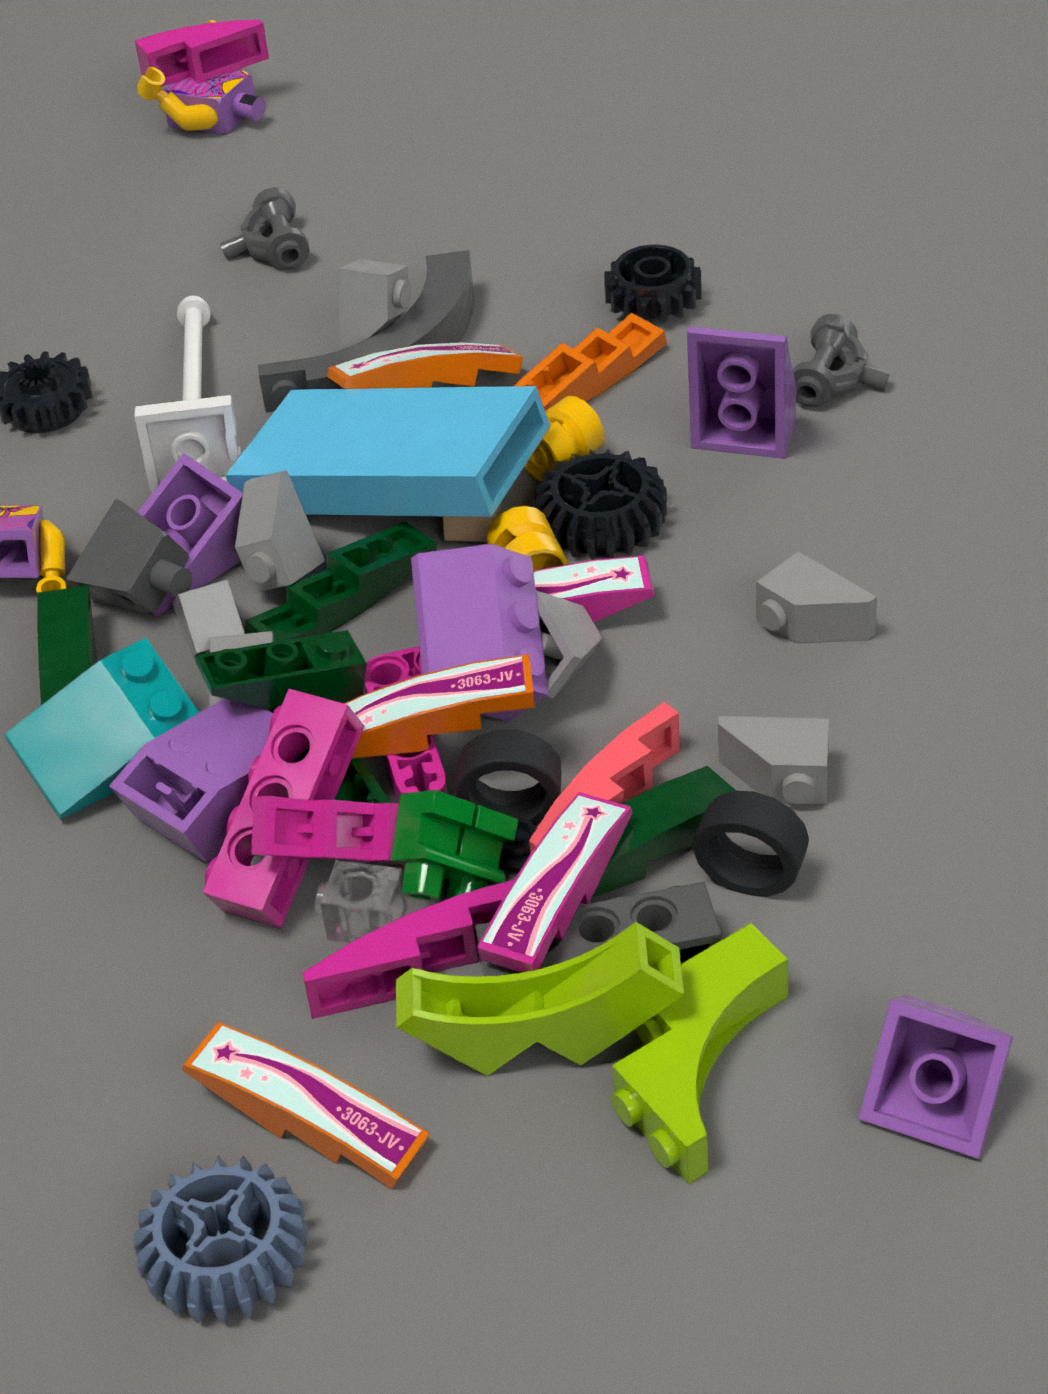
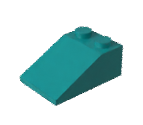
M144 638L99 660L7 731L5 739L59 820L114 793L109 787L110 784L144 744L200 712L148 639Z

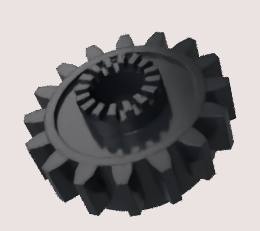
M653 244L632 248L611 263V271H605L604 273L606 304H611L613 313L624 311L625 318L630 313L641 316L642 319L648 322L651 317H657L661 323H664L667 320V315L670 314L678 318L683 317V308L694 310L696 308V300L702 298L701 268L694 267V259L692 257L688 258L684 252L671 246Z
M44 351L38 359H33L32 356L27 354L24 355L23 363L18 364L10 361L7 363L9 371H0V416L2 423H10L16 429L24 432L46 433L66 427L74 422L83 410L88 408L86 400L93 398L87 366H81L80 359L77 357L68 361L64 352H61L55 358H50L48 351Z

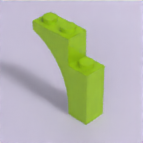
M635 922L607 942L580 956L534 971L475 977L432 973L411 968L396 979V1028L486 1076L536 1042L581 1066L684 996L679 947Z
M752 923L681 964L684 996L637 1027V1034L645 1046L612 1065L614 1093L611 1094V1102L615 1112L627 1126L636 1125L647 1138L649 1147L658 1162L665 1168L672 1166L688 1184L709 1172L707 1133L700 1117L699 1106L705 1082L714 1063L724 1048L744 1027L771 1007L788 998V958Z

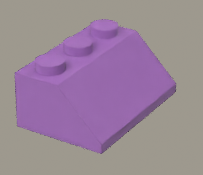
M494 544L418 553L413 556L411 564L422 675L472 662L530 654L535 704L549 696L532 557ZM527 709L482 713V715L508 722Z

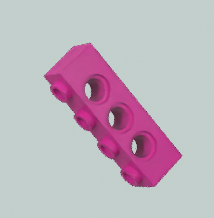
M288 689L283 704L275 709L270 720V734L261 755L253 760L248 774L249 784L240 805L232 810L228 818L227 835L218 857L212 859L206 870L205 887L202 893L222 911L276 928H282L310 859L265 856L261 862L251 866V861L255 856L251 855L254 797L275 796L307 800H335L365 727L347 704ZM309 749L307 756L303 760L293 763L295 757L301 751Z

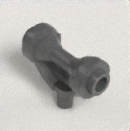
M277 187L263 190L254 199L253 209L240 225L242 235L220 243L226 259L249 251L252 258L271 262L275 267L285 270L294 269L302 265L310 252L308 239L305 234L297 228L289 227V223L296 213L293 197L288 191ZM268 229L273 230L269 237L263 236Z
M827 314L818 318L810 331L811 344L817 352L810 362H802L793 368L796 384V401L812 407L822 406L829 402L831 397L855 391L859 382L885 390L890 372L866 365L869 355L858 340V332L855 325L849 319L837 314ZM835 358H841L844 361V366L838 371H831L829 368Z

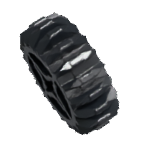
M609 448L605 453L595 454L590 449L586 456L580 457L571 453L569 462L556 461L554 470L543 472V480L537 484V492L535 493L536 505L534 507L544 513L561 549H569L572 557L586 553L591 560L597 555L606 554L613 558L615 553L621 551L631 555L634 546L648 547L649 538L659 536L660 527L665 523V516L667 515V489L664 486V480L658 475L657 467L647 466L645 458L639 457L632 460L629 451L615 455Z

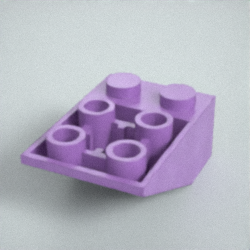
M223 699L144 744L109 787L136 819L209 864L213 858L218 857L227 835L228 818L232 810L240 805L249 784L248 774L253 760L261 755L270 734L269 727L273 713L264 708ZM305 750L301 751V752L295 757L293 763H295V762L297 761V759L301 756V754H302Z

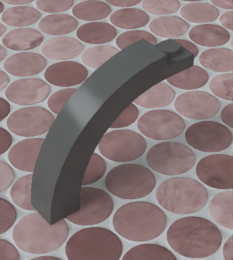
M469 250L426 256V281L418 299L398 321L377 335L336 352L258 365L265 412H274L291 390L345 389L327 377L328 368L372 353L414 345L459 343L468 328L474 307Z

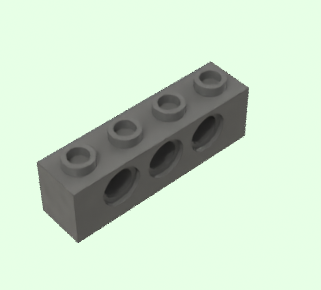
M705 882L672 886L663 890L626 897L620 896L610 900L579 905L563 940L553 939L539 969L580 956L607 942L635 922L679 947L681 964L722 940L721 931ZM490 922L475 925L478 945ZM480 959L483 976L521 973Z

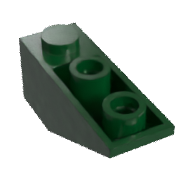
M348 630L327 632L290 640H278L271 643L235 649H223L195 656V662L212 696L275 711L278 706L283 704L288 689L340 703H346L363 695L367 663Z

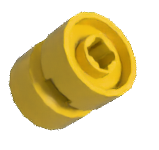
M566 396L545 411L550 428L524 466L534 478L541 482L543 480V472L554 470L556 461L569 462L571 453L580 457L586 456L590 449L595 452L604 443V428L600 418L591 406L576 396Z
M529 506L513 507L497 516L487 530V544H494L532 557L533 571L568 564L544 513L537 508Z

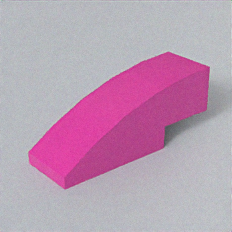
M261 20L206 23L165 31L134 40L141 76H145L149 67H155L165 76L163 86L189 77L198 84L269 59L264 24Z

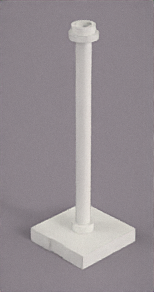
M199 296L186 297L177 308L178 321L184 326L182 401L135 406L134 417L150 494L153 493L183 453L226 482H228L225 476L242 454L241 447L238 446L236 419L231 395L201 398L202 327L210 320V307Z

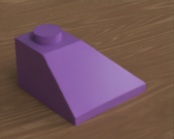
M904 995L891 999L858 1119L979 1159L984 1147L1014 1036L965 1012L920 998Z

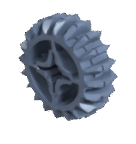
M218 1155L213 1168L203 1170L193 1161L191 1175L181 1178L170 1173L168 1191L151 1190V1208L139 1210L138 1225L140 1229L134 1232L133 1245L138 1257L136 1264L141 1278H145L150 1294L156 1298L157 1302L165 1300L167 1308L172 1310L175 1316L188 1309L190 1316L199 1323L209 1311H214L216 1318L225 1324L229 1311L239 1308L241 1312L250 1318L253 1310L252 1303L259 1299L274 1306L276 1297L274 1286L292 1288V1281L294 1279L293 1269L304 1267L305 1252L303 1246L307 1245L308 1229L306 1221L303 1220L305 1214L301 1200L297 1198L296 1194H293L291 1185L286 1181L285 1176L275 1178L273 1171L270 1170L267 1163L252 1170L251 1163L243 1156L233 1167H227L226 1162ZM260 1218L269 1224L263 1240L254 1237V1225ZM181 1237L189 1240L186 1243L188 1251L180 1260L173 1254Z

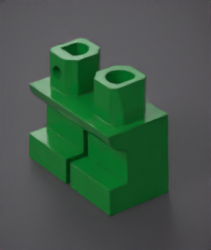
M438 790L401 793L390 861L405 866L402 895L424 901L440 900L443 878L450 880L446 900L463 893L505 882L504 872L498 869L503 842L515 840L519 819L480 805L475 806L472 802Z

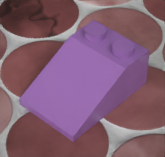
M689 327L687 330L691 448L785 459L796 424V384L787 336Z
M183 453L137 513L163 530L188 553V561L184 568L190 570L192 574L190 591L205 586L241 562L235 549L243 493ZM167 594L158 610L153 614L159 617L173 607L172 602L176 597Z

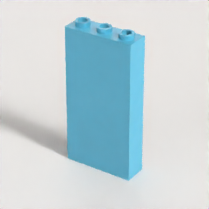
M536 386L291 390L225 476L230 485L243 493L244 483L248 480L287 470L305 514L492 517L550 428V423Z

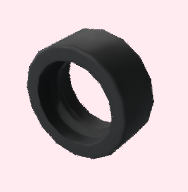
M494 730L476 736L463 747L457 760L456 797L472 802L475 806L480 805L508 816L527 818L535 827L539 826L554 801L561 794L562 772L560 757L551 744L535 734L520 730ZM495 771H516L527 774L539 782L523 790L504 791L486 785L479 778Z
M731 791L718 795L707 806L695 834L693 852L698 865L711 879L720 885L738 893L768 897L785 892L795 883L807 851L809 836L804 822L793 809L776 798L755 791ZM725 833H743L758 838L769 845L776 855H763L745 850L732 842Z

